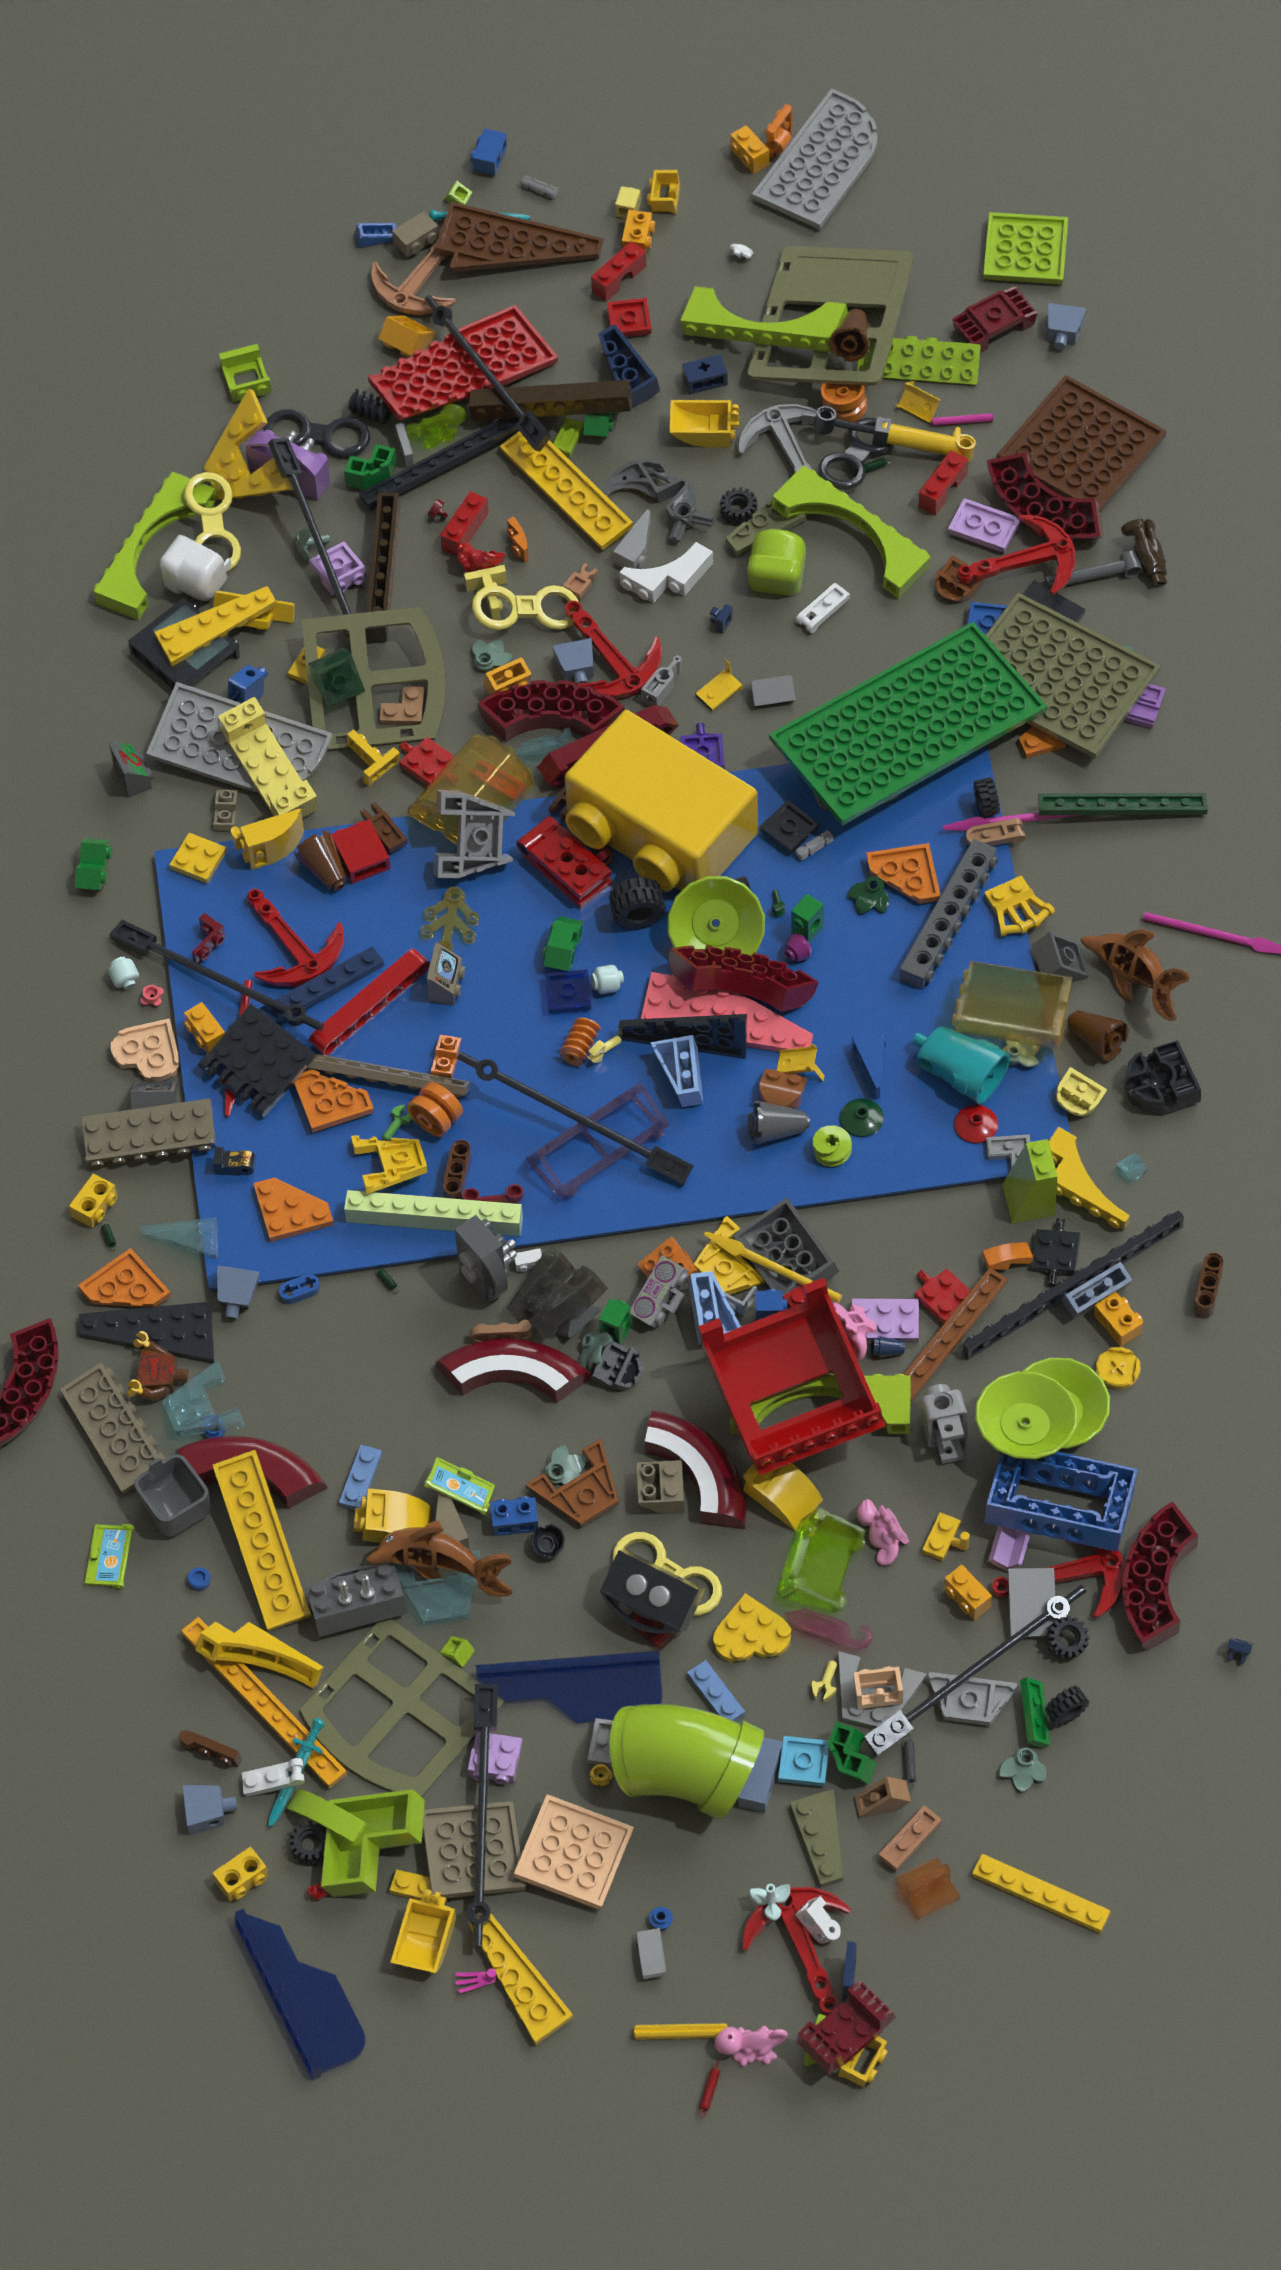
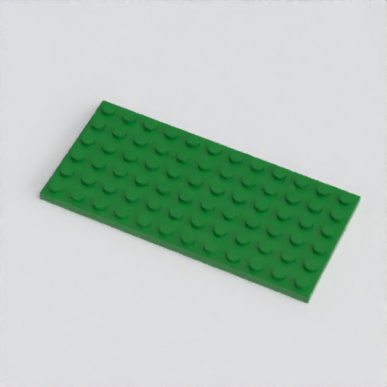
M971 622L770 733L769 740L843 826L1047 711V705L977 625Z

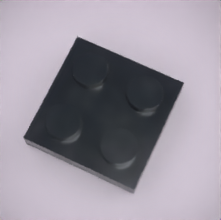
M789 800L760 825V831L790 854L819 829L817 821Z

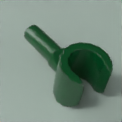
M775 889L773 894L776 904L772 905L771 908L774 915L778 917L785 914L786 911L784 909L785 904L781 901L778 890Z

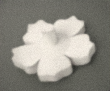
M732 244L730 246V249H733L732 251L738 258L743 256L748 259L754 253L750 248L742 244Z

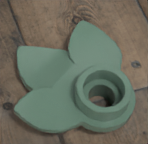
M478 639L473 645L474 664L481 671L503 666L509 663L513 657L512 654L504 652V645L501 639L487 645Z
M1012 1034L1006 1039V1046L1003 1050L1010 1054L1009 1065H1017L1018 1063L1024 1067L1039 1065V1061L1034 1056L1038 1053L1041 1046L1037 1041L1033 1039L1023 1040L1020 1034Z
M590 1332L583 1337L580 1364L585 1369L590 1362L593 1364L601 1363L602 1348L607 1347L613 1342L611 1335L607 1332L599 1334Z
M566 1445L560 1446L553 1451L551 1463L547 1465L545 1475L551 1483H562L565 1485L581 1475L580 1472L583 1470L587 1459L581 1455H569ZM555 1469L559 1470L560 1475L554 1476L552 1471Z
M1022 1748L1017 1751L1015 1757L1007 1758L1000 1768V1777L1013 1778L1015 1788L1019 1792H1024L1031 1787L1034 1780L1044 1782L1047 1771L1045 1766L1038 1761L1034 1750ZM1029 1758L1030 1762L1025 1763L1022 1759Z

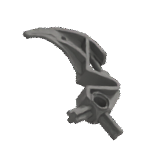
M637 459L616 470L602 489V492L607 497L619 490L632 489L638 490L653 499L656 498L660 503L676 495L666 506L668 518L674 525L669 536V540L673 541V543L681 542L685 529L693 526L694 523L710 527L714 525L715 515L697 512L693 483L685 478L677 479L675 475L668 476L664 474L666 466L661 461ZM650 475H656L657 478L665 481L666 485H655Z

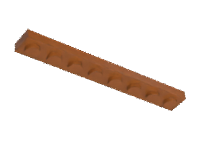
M989 1268L907 1369L904 1375L911 1377V1403L1007 1285V1278Z

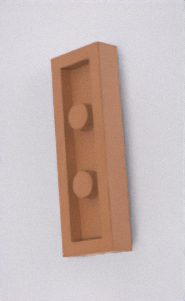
M924 1805L879 1853V1858L897 1872L939 1827L942 1819Z

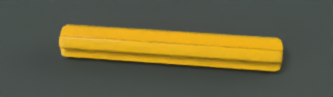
M725 2023L634 2026L635 2039L716 2038L717 2034L728 2026Z

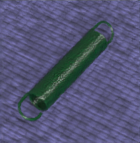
M882 457L864 464L866 473L886 466V458ZM853 468L850 472L854 478L857 475V471Z

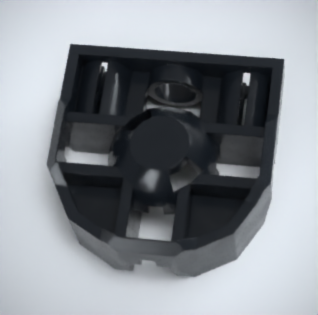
M1178 1040L1153 1048L1152 1053L1148 1054L1147 1057L1143 1056L1142 1052L1136 1053L1128 1062L1125 1091L1130 1102L1143 1111L1163 1115L1201 1102V1088ZM1149 1063H1155L1156 1067H1154V1070L1148 1069ZM1175 1067L1178 1068L1181 1080L1176 1081L1177 1074ZM1148 1077L1151 1080L1149 1084L1145 1082ZM1142 1085L1140 1087L1134 1088L1132 1092L1130 1091V1088ZM1168 1094L1173 1101L1170 1107L1168 1105L1165 1106L1163 1096Z

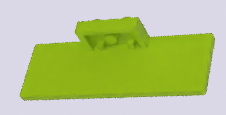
M905 336V339L893 338L883 378L977 385L981 346L979 344L937 341V338L926 337L925 340H917L915 336ZM869 341V350L863 359L858 360L857 371H868L870 369L877 342Z

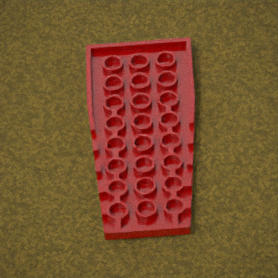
M516 305L458 329L502 385L558 363V356ZM451 333L446 335L443 341L439 343L434 341L429 344V348L423 351L418 349L413 352V356L397 360L396 365L390 368L385 366L381 368L380 373L374 376L368 375L369 384L398 420L470 397L471 390L494 388Z

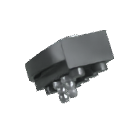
M474 1215L455 1228L459 1272L485 1302H491L507 1291V1278L509 1274L505 1268L517 1256L514 1250L509 1251L516 1246L514 1240L505 1242L499 1233L494 1236L491 1232L492 1226L486 1218L481 1221L477 1215Z

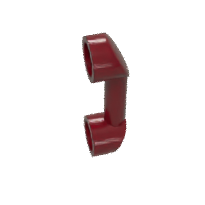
M518 1184L509 1185L506 1188V1194L481 1197L478 1190L468 1188L463 1191L462 1200L518 1204L524 1194L523 1188Z

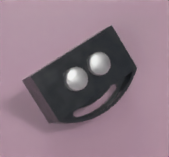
M618 1550L600 1589V1593L607 1605L623 1621L640 1630L657 1634L687 1631L705 1592L704 1588L627 1550ZM620 1602L624 1603L630 1610L641 1617L664 1623V1628L650 1627L632 1619L619 1607Z

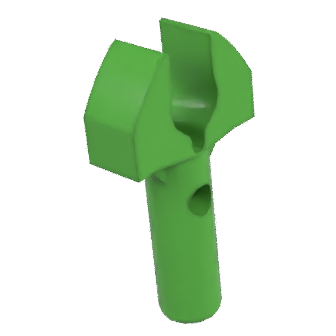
M405 1105L397 1106L391 1111V1117L394 1118V1121L383 1134L384 1140L389 1141L401 1125L406 1124L410 1126L413 1119L409 1113L400 1118V1115L405 1111Z

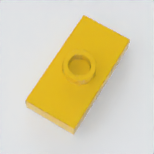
M317 646L318 662L320 663L326 652L325 649ZM303 648L289 669L288 677L307 684L305 649Z

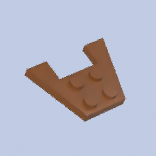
M601 1438L582 1450L583 1455L592 1468L556 1490L545 1474H541L525 1484L526 1489L580 1527H583L619 1504Z

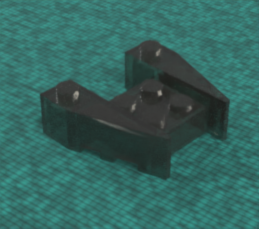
M550 1247L535 1263L508 1305L507 1310L519 1323L522 1320L532 1318L529 1323L546 1340L558 1331L557 1327L565 1320L569 1319L571 1321L577 1317L575 1313L581 1308L585 1307L588 1309L608 1287L594 1271L584 1265L576 1270L560 1251Z

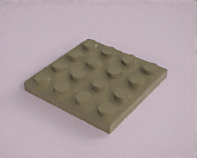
M513 1801L488 1803L484 1894L525 1890V1881L513 1877L521 1858ZM478 1804L424 1810L423 1837L432 1895H435V1892H440L441 1897L445 1898L475 1895Z

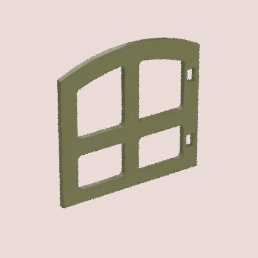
M421 607L301 619L313 727L326 731L322 701L323 692L354 689L359 720V730L356 732L362 734L370 746L403 743V741H406V743L423 741L426 737L431 740L436 739L445 704V669L436 634ZM410 625L420 643L426 664L406 668L369 670L365 631L371 628ZM349 632L353 672L321 676L316 636L323 633ZM421 681L428 682L426 708L421 724L383 729L375 727L371 694L372 687ZM413 730V736L401 737L400 735L401 731ZM349 732L333 734L327 751L351 749L347 743L336 744V738L347 737Z
M389 1618L378 1621L300 1708V1712L310 1730L312 1729L313 1719L320 1718L324 1721L325 1727L320 1730L317 1740L348 1770L387 1791L395 1792L413 1789L423 1798L480 1730H474L473 1728L474 1711L461 1726H456L420 1700L421 1697L440 1676H446L473 1697L475 1695V1684L481 1683ZM375 1636L378 1641L372 1648H369L366 1644ZM389 1637L399 1642L427 1663L422 1672L406 1688L400 1686L368 1662V1659ZM352 1677L360 1678L393 1703L356 1746H350L323 1712ZM329 1687L333 1692L325 1700L321 1695ZM499 1696L497 1712L505 1703V1700ZM406 1715H411L446 1741L445 1745L416 1777L398 1773L369 1759V1756Z

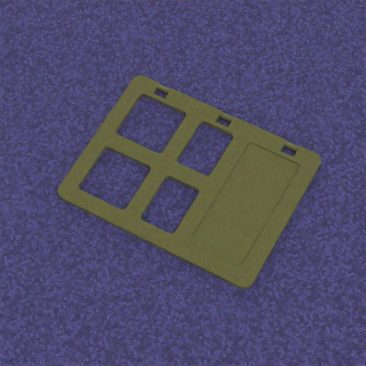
M806 246L785 247L781 254L780 264L776 271L762 322H780L782 311L786 304L824 305L826 302L846 304L847 307L885 308L881 326L878 328L868 327L869 341L877 342L870 369L868 371L827 370L825 368L830 352L818 350L814 352L810 368L767 367L773 345L756 343L753 358L748 369L749 378L764 381L869 386L880 384L913 267L914 254L911 251ZM784 266H790L789 270L783 271ZM771 310H777L776 315H770ZM759 354L764 355L763 360H757Z

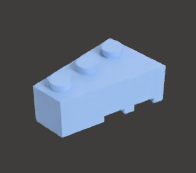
M693 1035L650 1042L655 1056L681 1106L703 1104L698 1048Z
M709 1271L690 1274L687 1282L698 1345L701 1344L698 1329L700 1325L719 1318L723 1327V1333L742 1327L735 1317L733 1309L728 1304L714 1273Z

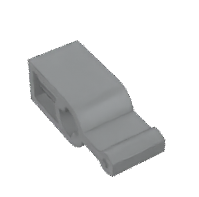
M676 655L673 657V662L668 668L661 667L656 670L641 689L643 702L650 706H660L674 689L675 676L682 672V657Z

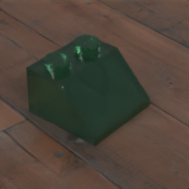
M346 647L308 663L314 682L327 708L365 692L353 657Z

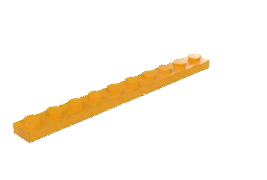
M197 1617L182 1629L181 1633L196 1649L201 1632L208 1628V1626L200 1617ZM203 1656L297 1755L301 1745L294 1744L293 1738L306 1741L309 1731L244 1663L225 1660L213 1662ZM316 1740L313 1745L321 1748L323 1753L320 1755L316 1751H312L306 1765L330 1789L345 1777L347 1772Z

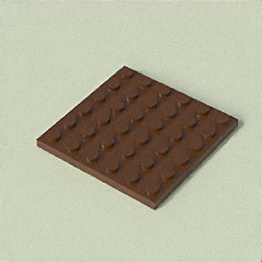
M1065 375L997 453V458L1026 452L1031 459L1035 475L1042 484L1067 498L1095 497L1099 503L1101 513L1165 438L1166 430Z

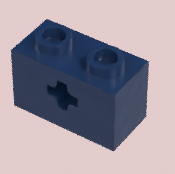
M721 354L682 364V376L689 395L728 385V373Z

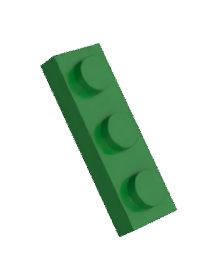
M1025 1677L1020 1680L1027 1741L1028 1744L1044 1749L1050 1746L1045 1712L1043 1683Z

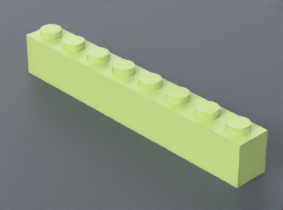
M347 1190L344 1208L346 1222L448 1231H455V1228L474 1215H477L481 1221L486 1218L490 1222L493 1234L499 1233L500 1235L509 1236L521 1235L523 1220L522 1204L376 1192L366 1194L364 1191Z

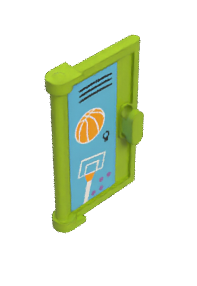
M436 1457L431 1472L424 1482V1487H430L481 1512L480 1514L484 1516L488 1512L490 1505L488 1503L495 1487L494 1484L473 1475V1472L463 1467L459 1468Z
M94 1525L84 1585L110 1586L113 1589L124 1588L123 1581L131 1536L134 1531L133 1525Z

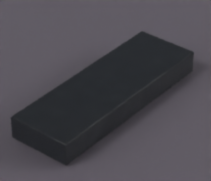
M1035 580L1022 594L1075 622H1078L1085 614V608L1058 593L1050 594L1051 589Z

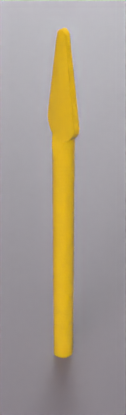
M710 1232L704 1233L706 1237L733 1256H743L802 1286L813 1282L746 1249L740 1241ZM828 1288L831 1300L839 1303L842 1295Z

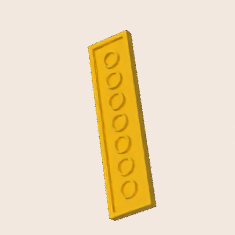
M519 431L500 446L501 451L602 551L634 526L633 522L550 440L541 452H538L532 448Z
M256 1450L213 1464L268 1631L311 1617Z

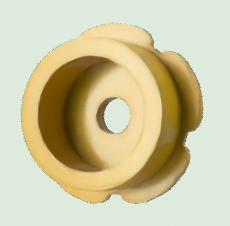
M598 1764L591 1769L590 1780L594 1785L606 1786L609 1784V1780L612 1779V1771L606 1765Z

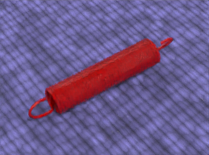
M718 2061L716 2063L717 2067L711 2068L699 2105L701 2110L700 2117L702 2111L706 2114L712 2102L721 2072L717 2069Z

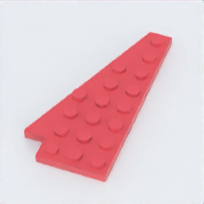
M651 972L641 1019L747 1014V1047L779 1052V1050L811 1047L810 1044L813 1041L812 1033L740 993L725 990L690 991L674 975Z

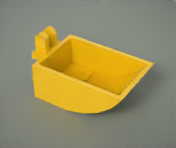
M670 400V433L674 437L685 443L700 447L731 448V439H735V427H739V406L737 404L731 405V400Z
M301 808L240 827L241 832L237 826L231 828L236 850H243L244 862H249L251 870L276 863L288 856L299 844L304 833Z
M792 1463L760 1476L752 1464L743 1475L746 1481L743 1491L795 1532L798 1531L823 1501L813 1483Z
M368 1488L366 1497L362 1496L361 1508H355L353 1531H363L362 1541L380 1543L383 1537L394 1530L407 1527H425L431 1523L432 1507L425 1501L409 1494Z
M426 1890L421 1900L409 1898L390 1963L433 1973L439 1970L446 1955L456 1922L455 1909L445 1906L446 1898L441 1897L440 1892H435V1895H432L431 1890Z

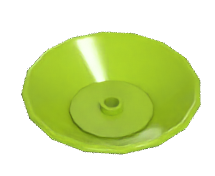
M707 876L689 883L675 897L668 914V935L673 948L693 945L695 949H705L706 945H711L724 950V947L741 949V953L753 956V953L758 951L765 935V914L758 897L745 884L727 876ZM714 919H718L720 921V924L718 926L712 925V921Z
M1047 1358L1030 1364L1022 1371L1038 1372L1055 1379L1070 1392L1078 1409L1077 1428L1070 1442L1063 1449L1087 1443L1102 1430L1110 1414V1395L1103 1379L1088 1365L1071 1358Z
M1017 1371L999 1376L983 1389L976 1402L975 1422L982 1437L995 1450L1013 1458L1039 1459L1055 1454L1070 1442L1077 1428L1078 1409L1070 1392L1057 1380L1038 1372Z

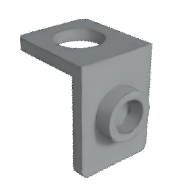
M753 1286L743 1302L724 1292L725 1298L734 1312L742 1316L746 1314L756 1300L757 1287Z

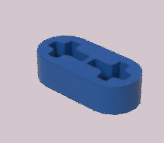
M306 1274L283 1283L279 1288L281 1301L285 1304H293L316 1295L320 1290L319 1279L313 1274ZM310 1282L313 1287L309 1288L306 1283ZM290 1290L293 1295L289 1296L286 1291Z

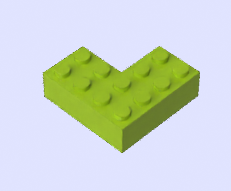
M413 1789L329 1800L330 1803L351 1813L368 1825L356 1844L326 1829L322 1888L333 1897L376 1892L379 1849L420 1844L422 1842L425 1800Z

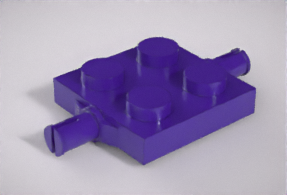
M697 723V733L680 736L682 744L725 770L722 733H705L704 723H701V729L700 724Z

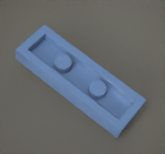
M360 1445L339 1501L340 1507L351 1510L361 1508L362 1496L366 1497L368 1488L370 1489L382 1457V1450Z
M706 1660L687 1672L689 1679L717 1715L735 1722L745 1716L744 1709Z

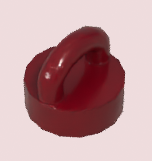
M437 499L429 510L428 516L433 520L438 514L447 518L448 514L442 510L445 502Z
M607 845L600 850L595 849L592 852L601 862L608 857L603 863L606 866H609L613 861V853Z

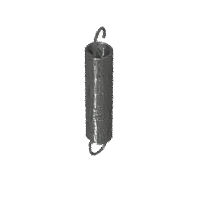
M911 1736L910 1741H904L907 1784L908 1782L916 1781L915 1750Z

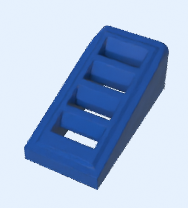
M357 223L355 229L357 246L367 247L393 241L392 230L396 228L395 223Z

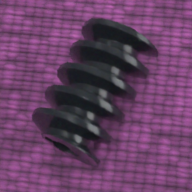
M356 388L349 400L348 409L350 412L358 414L360 417L365 416L366 419L372 418L374 422L379 421L382 425L386 424L392 415V411L384 401L381 403V397L377 396L373 400L374 394L371 393L366 398L367 392L362 391L359 395V389Z

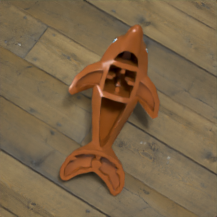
M1139 929L1133 930L1127 935L1108 932L1103 935L1085 936L1080 939L1084 947L1093 951L1100 961L1112 971L1114 985L1120 996L1126 1001L1131 1002L1133 1000L1132 983L1153 989L1152 1002L1156 1012L1168 1021L1176 1020L1177 1014L1174 1010L1171 991L1178 985L1188 982L1191 977L1188 972L1182 969L1172 968L1164 971L1160 963L1161 959L1145 945L1155 937L1154 932Z
M433 1521L425 1527H407L394 1530L383 1537L378 1549L367 1557V1562L373 1565L399 1563L409 1566L418 1576L429 1582L443 1584L445 1578L436 1569L443 1568L462 1572L476 1578L479 1588L490 1596L506 1597L513 1594L510 1586L503 1583L497 1577L502 1569L511 1564V1557L507 1554L499 1553L478 1560L461 1542L443 1532L444 1528L441 1526L440 1521Z

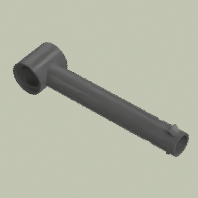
M1127 551L1120 556V561L1074 570L1070 581L1066 585L1123 572L1125 577L1135 578L1142 574L1143 569L1136 552ZM1056 574L1045 577L1047 588L1053 587Z

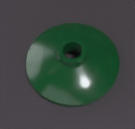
M865 1098L854 1099L848 1102L840 1114V1122L844 1130L856 1137H868L875 1134L882 1127L884 1121L881 1107L876 1102Z

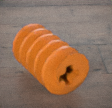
M577 1018L560 1049L561 1057L571 1065H583L582 1060L587 1058L586 1053H589L590 1046L594 1044L593 1039L597 1038V1032L601 1030L599 1024L591 1019Z

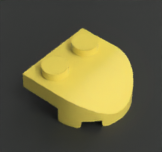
M1070 1067L1057 1087L1055 1098L1063 1109L1073 1115L1083 1117L1094 1112L1107 1089Z

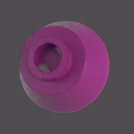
M792 934L784 946L785 956L790 961L795 962L810 958L812 949L808 941L800 934Z

